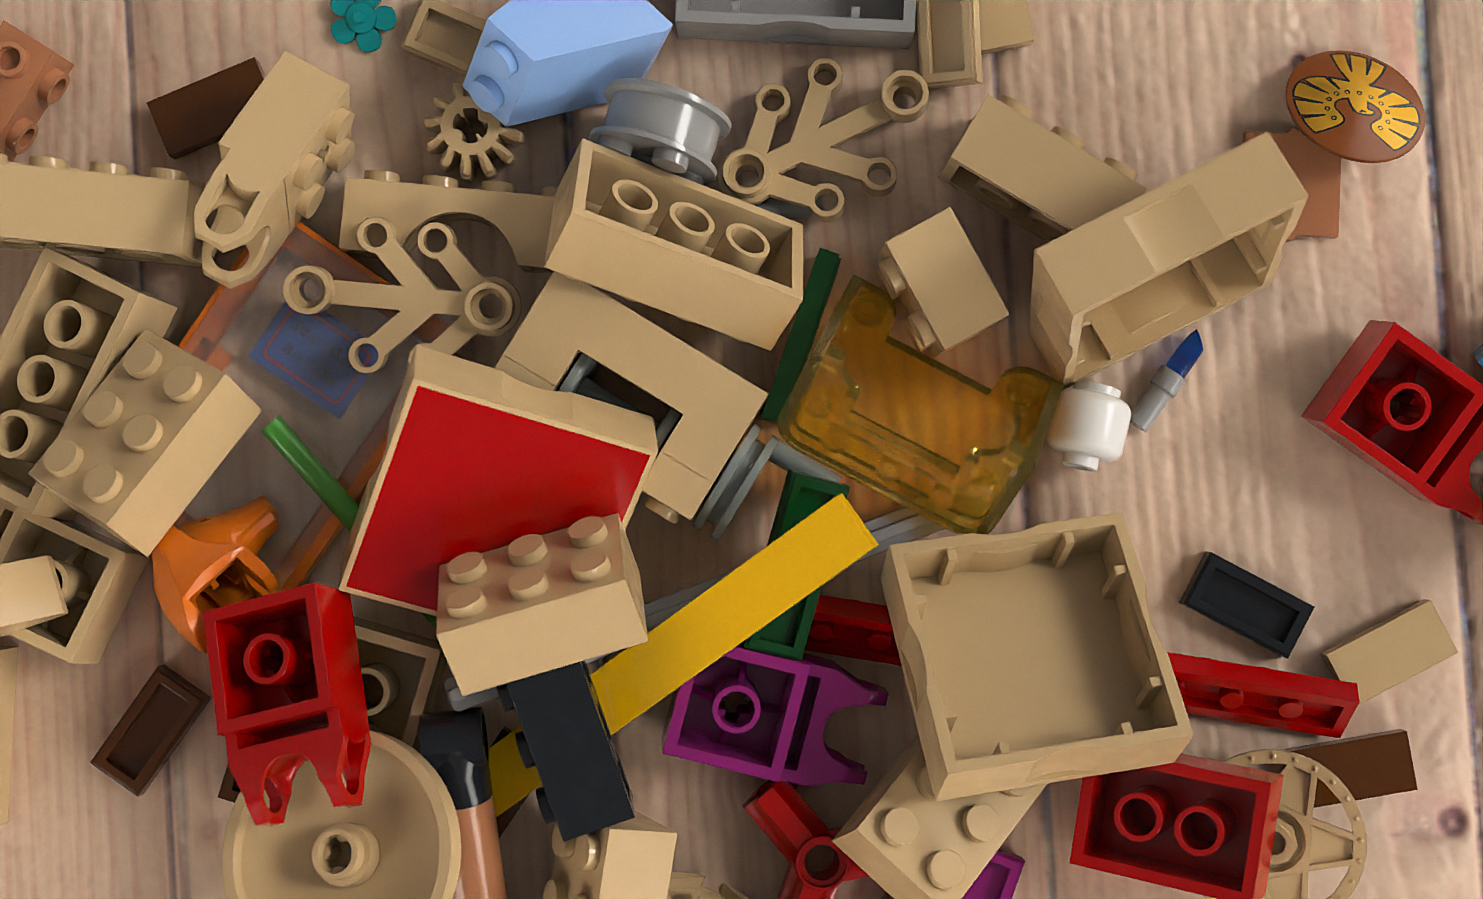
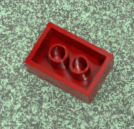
M1181 753L1174 763L1083 777L1069 863L1215 899H1261L1266 894L1284 775Z

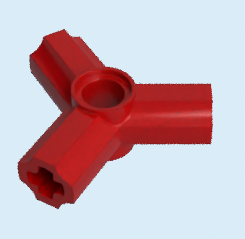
M767 780L742 805L745 811L789 862L777 899H834L837 887L842 882L870 877L832 842L843 826L828 828L790 782ZM824 844L834 849L833 862L828 868L822 871H812L805 867L804 860L811 848Z

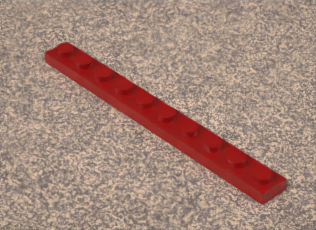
M825 595L819 596L804 650L902 666L886 605ZM1167 652L1186 712L1189 714L1341 738L1360 702L1357 683Z

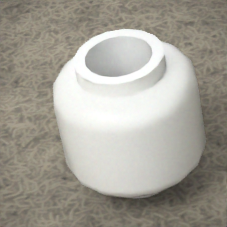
M1076 381L1074 382L1073 389H1067L1057 394L1047 432V441L1051 448L1064 454L1063 465L1078 470L1097 472L1099 462L1108 463L1116 461L1121 457L1131 419V410L1128 404L1120 399V390L1101 383Z

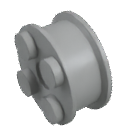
M617 78L606 84L604 95L610 104L603 125L591 131L589 141L701 185H708L714 182L717 174L715 166L711 163L718 139L726 137L732 126L730 119L723 111L699 96L660 82L639 78Z

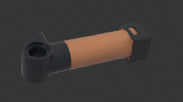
M479 706L461 712L448 710L420 714L419 737L421 755L432 765L446 785L455 806L461 832V867L453 899H508L489 769L488 736L483 708Z

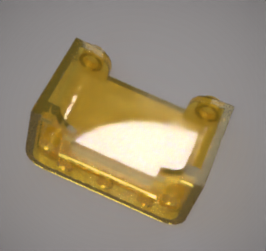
M853 274L779 414L777 422L779 434L795 450L955 534H989L997 526L1034 470L1064 384L1036 369L1027 366H1015L1005 370L998 377L992 389L889 336L888 334L895 323L897 315L894 301L880 287Z

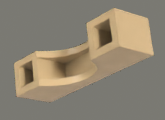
M365 170L364 179L346 177L339 249L350 256L379 258L375 253L364 250L357 239L359 225L370 217H381L392 222L397 231V241L410 257L418 246V233L426 224L432 222L447 224L462 220L477 221L497 229L507 238L513 250L516 263L524 272L552 275L554 271L545 268L544 265L555 194L558 187L542 186L540 187V195L516 193L517 185L501 181H482L481 190L458 188L459 180L451 177L425 175L423 176L422 184L400 182V174L394 172ZM374 224L369 228L367 234L369 242L375 247L385 243L387 231L381 224Z

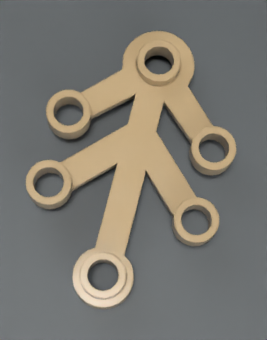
M819 58L808 69V90L790 142L770 152L769 148L776 124L788 117L791 110V100L789 92L782 85L771 83L761 87L756 94L757 112L745 147L729 153L719 166L718 184L721 192L755 206L761 204L769 197L809 209L813 218L822 223L834 222L842 215L844 211V195L841 189L832 183H822L815 187L781 174L799 165H804L860 182L863 189L871 196L883 197L888 195L895 188L897 169L891 160L885 157L868 159L835 149V147L890 120L899 123H909L920 118L925 112L928 102L929 90L926 81L914 71H896L885 79L882 85L881 97L821 126L830 97L835 96L842 87L843 72L837 61L831 58ZM821 71H829L835 75L836 79L829 85H821L815 81L814 77ZM900 94H907L914 99L915 103L910 108L902 109L894 104L893 99ZM776 96L782 99L784 104L777 111H769L762 105L764 100L768 97ZM875 169H882L889 174L890 179L885 184L877 185L869 180L868 175ZM751 171L758 176V181L751 187L739 185L736 180L742 172ZM823 195H830L837 200L838 204L833 210L823 211L816 206V200Z
M381 217L365 219L358 227L357 239L364 250L375 253L402 286L334 280L327 270L318 266H300L295 268L287 275L283 284L285 301L294 311L301 314H318L326 311L332 304L401 310L370 337L360 338L351 345L348 353L349 362L355 370L361 373H373L381 370L387 363L388 354L436 313L459 315L460 317L433 342L418 345L453 355L478 333L485 336H499L507 333L517 324L522 311L521 297L513 284L497 276L482 277L456 246L457 238L453 229L444 223L438 222L428 223L421 228L417 236L418 247L425 256L438 259L462 291L437 289L397 241V231L393 223ZM374 224H381L387 231V239L379 247L373 246L367 237L369 228ZM435 229L442 230L447 236V245L440 252L432 251L427 244L429 233ZM312 278L318 280L323 288L321 297L314 302L309 300L304 294V285ZM490 294L498 296L503 304L502 312L495 318L488 317L482 310V302ZM364 344H371L378 351L377 362L371 367L364 365L359 359V350ZM415 347L411 350L409 354L408 364H410Z

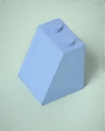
M510 0L487 18L462 87L470 94L472 100L480 109L491 113L505 127L606 103L608 100L604 95V90L609 81L617 78H646L673 24L647 0Z

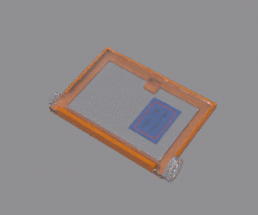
M300 221L288 235L275 256L252 280L231 289L220 283L178 345L179 348L227 374L262 411L174 522L173 526L179 528L202 517L219 515L241 507L260 496L266 497L278 513L279 528L264 543L257 557L267 565L277 579L278 586L275 588L277 591L304 585L344 525L261 430L280 415L346 492L359 504L368 480L373 476L384 456L387 446L389 421L409 367L408 357L411 350L418 344L433 342L460 317L459 315L434 314L388 354L387 363L381 370L373 373L358 372L349 362L348 353L351 345L360 338L370 337L401 310L332 304L326 311L318 314H301L294 311L285 301L283 295L284 281L287 275L295 268L300 266H318L327 270L334 280L393 284ZM246 246L229 271L238 270L247 263L249 251ZM314 278L309 279L304 285L305 296L313 302L321 297L323 292L321 283ZM467 343L452 356L459 357ZM364 344L359 350V359L364 365L371 367L377 362L378 351L373 345Z

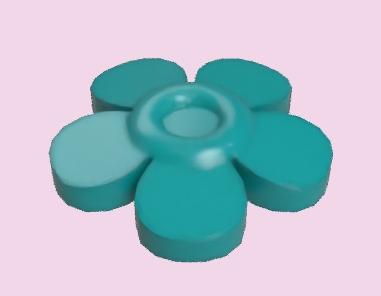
M331 0L330 6L332 11L339 16L345 17L344 19L336 20L331 25L332 36L341 44L351 43L357 36L356 41L360 50L364 52L376 51L383 43L382 36L377 29L383 31L392 30L397 23L396 12L389 6L377 7L381 0Z

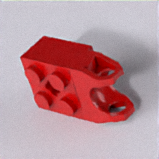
M1369 320L1301 417L1417 499L1453 509L1474 523L1483 525V502L1473 491L1469 480L1470 466L1475 456L1483 450V385L1396 322ZM1391 399L1399 403L1394 414L1390 413L1389 409Z
M314 582L204 611L203 620L217 734L225 736L228 766L244 796L247 809L254 824L257 826H274L284 823L287 806L292 795L293 779L297 770L308 760L315 767L318 779L324 785L333 807L346 806L351 808L362 805L371 737L350 593ZM342 773L346 782V788L342 780ZM264 789L269 797V809L264 800Z

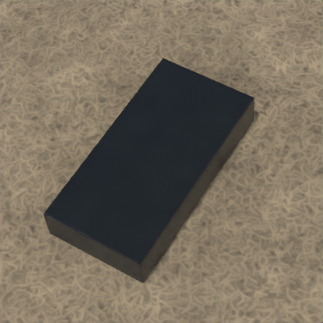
M1205 551L1179 601L1180 604L1286 659L1289 658L1315 608L1313 605L1209 551Z

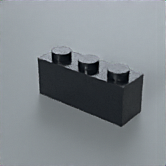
M585 660L496 686L504 710L506 712L516 710L523 731L515 733L521 759L526 769L536 766L543 787L536 789V796L543 819L546 824L557 823L563 842L635 818L633 794Z

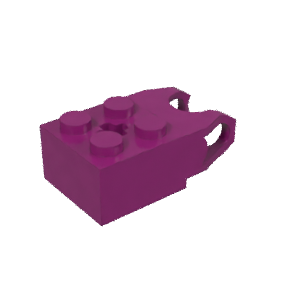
M739 644L673 691L661 737L662 754L777 782L784 780L805 786L836 782L865 785L868 771H865V765L847 759L839 751L828 747L823 741V728L828 718L839 709L848 706L861 707L869 704L886 706L889 692L885 687L858 679L830 659L803 653L802 660L798 661L747 649ZM737 691L743 692L744 699L750 700L748 705L738 704L735 713L726 711L725 703L721 699Z

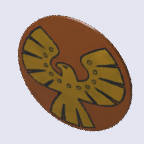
M1351 51L1322 52L1303 60L1293 70L1288 79L1285 91L1286 104L1293 121L1309 140L1335 156L1361 163L1388 162L1402 157L1411 151L1423 134L1425 112L1418 93L1403 75L1376 58Z

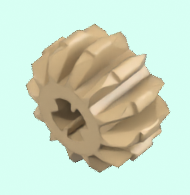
M454 82L452 84V92L456 98L454 101L449 103L444 97L436 95L432 100L436 108L443 113L442 117L429 116L424 118L423 125L425 128L433 133H438L425 143L426 148L431 154L443 153L439 166L446 173L453 171L460 165L461 178L464 181L471 182L476 175L477 165H481L486 177L489 180L497 177V170L492 161L499 158L505 165L513 166L516 159L505 146L523 145L525 136L522 132L511 128L515 125L505 127L491 113L480 109L474 103L471 96L467 95L462 84ZM479 119L487 132L483 138L476 134L478 141L470 143L462 133V130L466 124L473 128L471 121Z

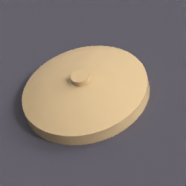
M370 730L371 748L365 773L362 805L351 808L346 806L333 807L324 785L318 779L315 767L309 760L295 774L292 782V795L287 806L285 821L282 824L274 826L255 825L247 809L244 796L240 792L231 810L223 841L222 877L226 899H453L461 867V832L455 806L446 785L432 765L415 749L390 735ZM342 773V780L346 788V782ZM264 789L263 796L269 809V797Z

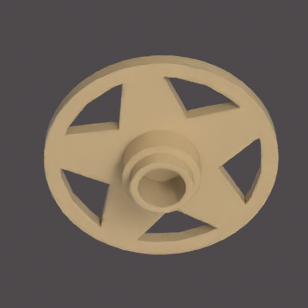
M1253 750L1237 754L1223 761L1245 767L1253 764H1286L1279 772V774L1284 775L1264 898L1308 899V871L1349 866L1347 873L1335 892L1326 898L1348 899L1358 885L1364 870L1367 854V835L1360 809L1344 783L1333 772L1317 761L1286 750ZM1317 778L1324 782L1341 801L1351 823L1352 832L1312 817ZM1203 896L1205 899H1215V898Z

